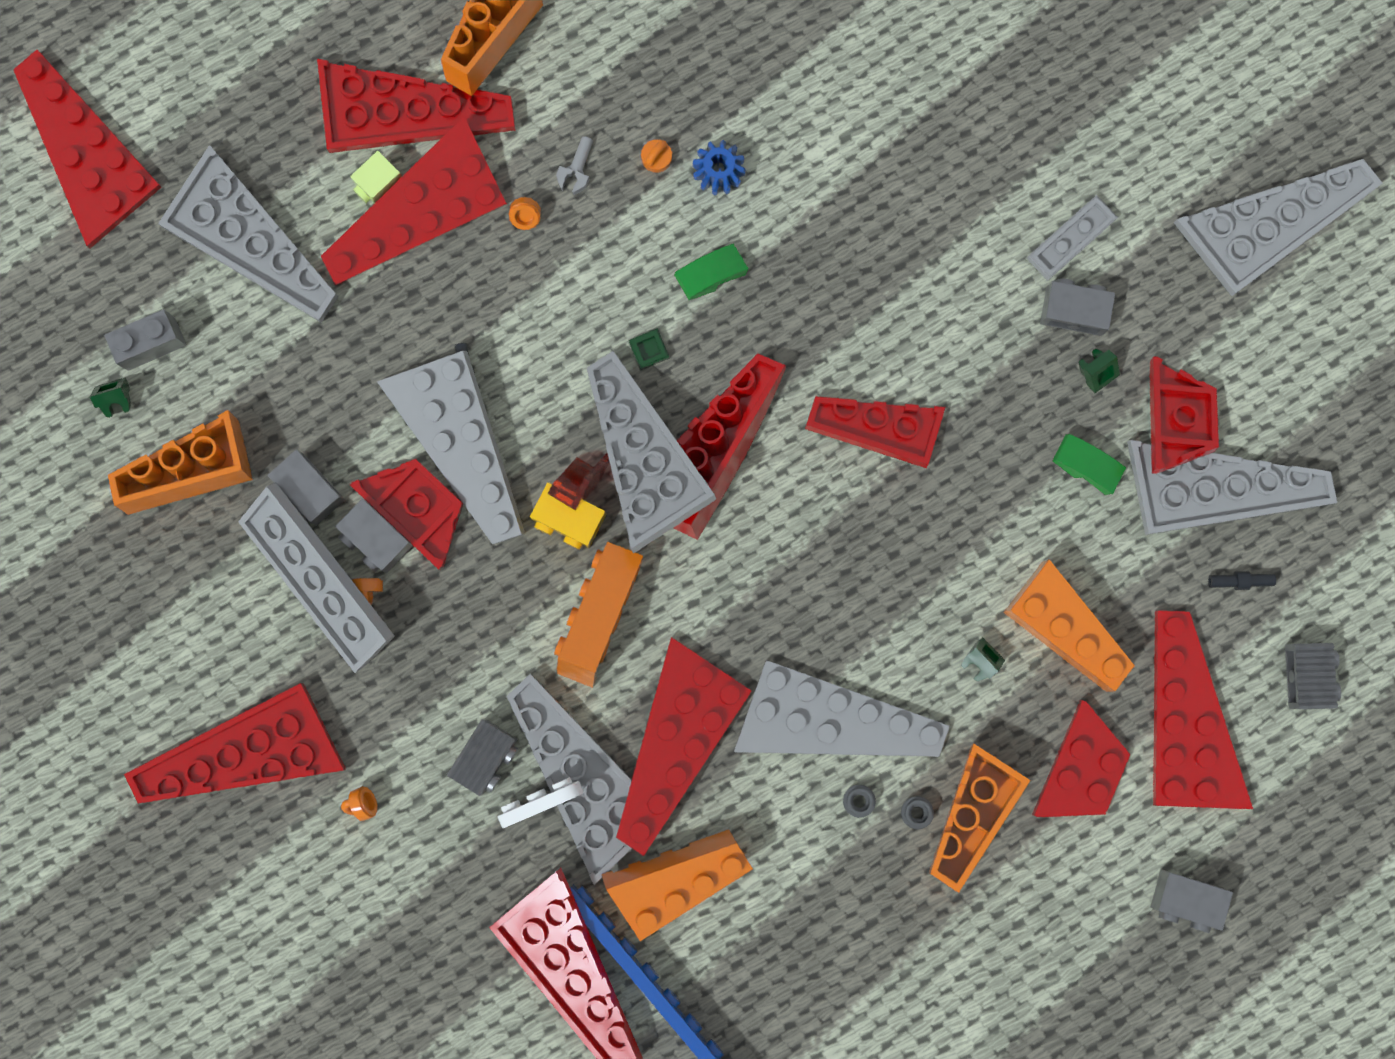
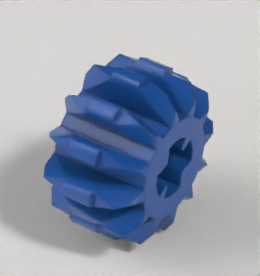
M722 140L720 147L717 148L710 141L708 142V151L701 148L697 151L699 159L693 160L692 167L697 170L694 172L693 177L694 180H702V190H706L712 185V194L714 196L718 194L719 187H722L725 194L728 195L731 190L730 184L734 187L740 186L741 180L739 177L745 176L746 171L741 166L745 158L743 155H736V145L731 146L727 150L726 141ZM717 163V166H719V163L724 164V171H721V168H719V172L714 171V164Z

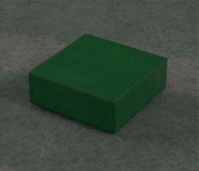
M658 328L628 340L640 371L670 359Z

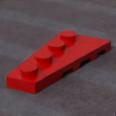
M815 396L805 429L927 468L946 407L934 406V408H925L915 404H905V406L886 404L887 402L878 401L864 403L857 402L854 399Z

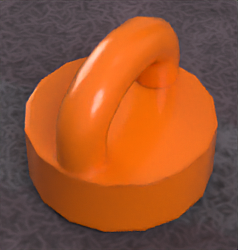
M651 140L644 145L641 150L643 166L655 173L663 172L670 166L672 151L665 140Z
M520 197L511 203L509 220L512 225L522 230H530L538 225L541 207L535 200L528 197Z
M379 578L352 579L370 605L373 602V592H383V580Z
M364 786L351 791L349 799L341 804V810L344 813L354 815L359 821H365L376 816L378 808L374 794L369 788Z

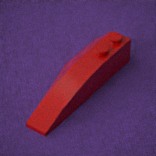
M757 353L730 381V386L720 396L717 394L709 403L710 407L699 418L695 417L687 425L688 429L680 436L677 442L715 494L716 500L673 527V529L696 540L699 539L734 479L762 424L785 372L786 366Z

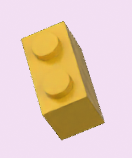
M547 482L530 518L536 521L534 528L550 536L553 531H556L565 536L564 543L580 550L582 545L590 548L607 514L604 510Z

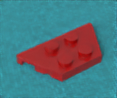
M1153 356L1150 360L1152 474H1158L1211 454L1219 448L1217 388L1204 381H1197L1191 374L1182 369L1179 372L1174 371L1163 365V359Z
M417 459L402 463L399 467L393 469L389 468L380 471L377 475L363 480H355L350 484L359 495L438 570L444 567L463 503Z
M1080 700L1034 808L1033 816L1106 815L1131 754L1090 705L1083 700Z

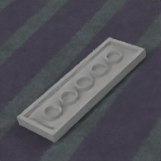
M273 483L266 486L238 522L353 672L356 673L364 668L395 636L278 484Z

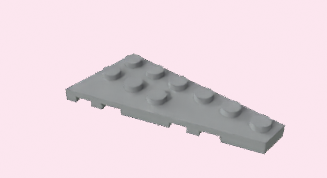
M209 145L158 224L322 323L337 300V294Z
M1361 159L1327 170L1325 173L1309 178L1305 177L1294 183L1277 186L1234 200L1232 203L1203 210L1201 213L1178 218L1173 223L1229 294L1233 296L1383 183L1365 160Z
M460 351L377 381L490 542L496 544L524 535L523 524L468 352Z
M612 351L588 366L587 372L606 442L616 490L622 507V515L626 524L632 552L635 553L715 501L716 497L615 352Z
M1135 440L1127 442L1145 535L1337 503L1331 471L1293 465L1285 466L1272 464L1268 461H1253L1242 459V457L1211 453L1158 474H1152L1151 444Z
M766 660L734 752L939 757L950 726Z
M529 674L507 695V698L530 744L533 755L542 770L550 791H554L553 784L569 777L573 783L579 781L582 786L583 794L557 806L585 863L589 876L595 885L602 878L601 874L608 872L632 849L616 838L632 779L532 674Z

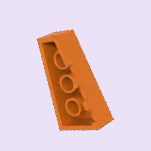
M543 0L467 1L462 10L463 16L459 25L455 26L441 58L446 81L472 96L541 9Z
M227 410L217 415L219 418L193 428L192 433L177 441L171 440L162 445L163 448L149 456L145 454L108 474L114 506L129 515L253 480L239 420Z
M608 541L603 551L597 550L591 568L595 569L592 579L585 578L579 596L583 597L579 609L573 607L566 625L571 628L567 638L561 636L554 651V655L558 656L557 674L593 688L597 678L598 665L604 661L611 641L610 636L616 631L623 612L622 607L627 603L641 568L643 555L636 552L633 553L631 550Z
M1050 559L1041 562L1003 612L1106 692H1115L1135 666Z
M972 744L929 873L959 893L1031 780L976 744Z
M728 829L691 842L688 847L676 851L671 849L660 853V856L642 863L640 860L629 864L628 868L614 873L612 870L601 874L607 892L638 939L642 941L750 872L753 868Z

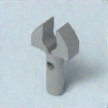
M583 136L570 166L566 168L559 166L556 176L562 191L566 184V179L574 173L577 182L572 190L573 195L580 193L587 187L589 176L584 175L583 167L593 144V140L590 137Z

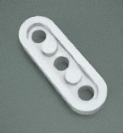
M569 777L553 784L554 791L546 794L545 789H541L526 796L528 803L521 805L520 801L516 800L501 807L503 814L497 816L501 827H508L583 794L584 791L580 782L576 781L573 783Z

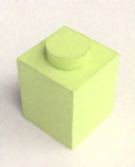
M377 151L350 177L356 185L353 191L367 204L370 200L373 203L379 200L402 176Z

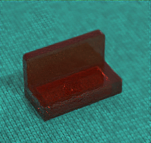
M608 453L594 467L576 457L554 481L548 494L576 511L604 475L610 463Z

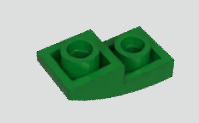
M733 243L694 260L677 270L674 276L690 301L715 292L722 283L745 276L749 268Z
M1071 434L1065 435L1052 460L1073 478H1084L1104 495L1114 493L1126 469L1124 465L1110 455Z

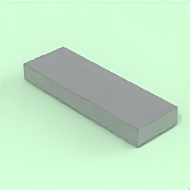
M1096 195L1035 249L1027 259L1048 281L1118 217Z

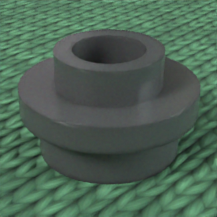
M853 785L846 790L843 796V805L850 815L862 818L872 813L876 805V798L873 791L867 786ZM856 795L864 796L865 804L862 807H856L853 804V799Z
M913 796L903 803L901 817L910 828L923 829L932 822L934 809L927 799ZM916 806L921 807L923 810V815L919 819H915L911 815L912 809Z

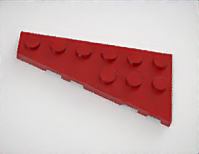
M36 50L15 67L13 71L85 244L91 249L162 187L48 60Z

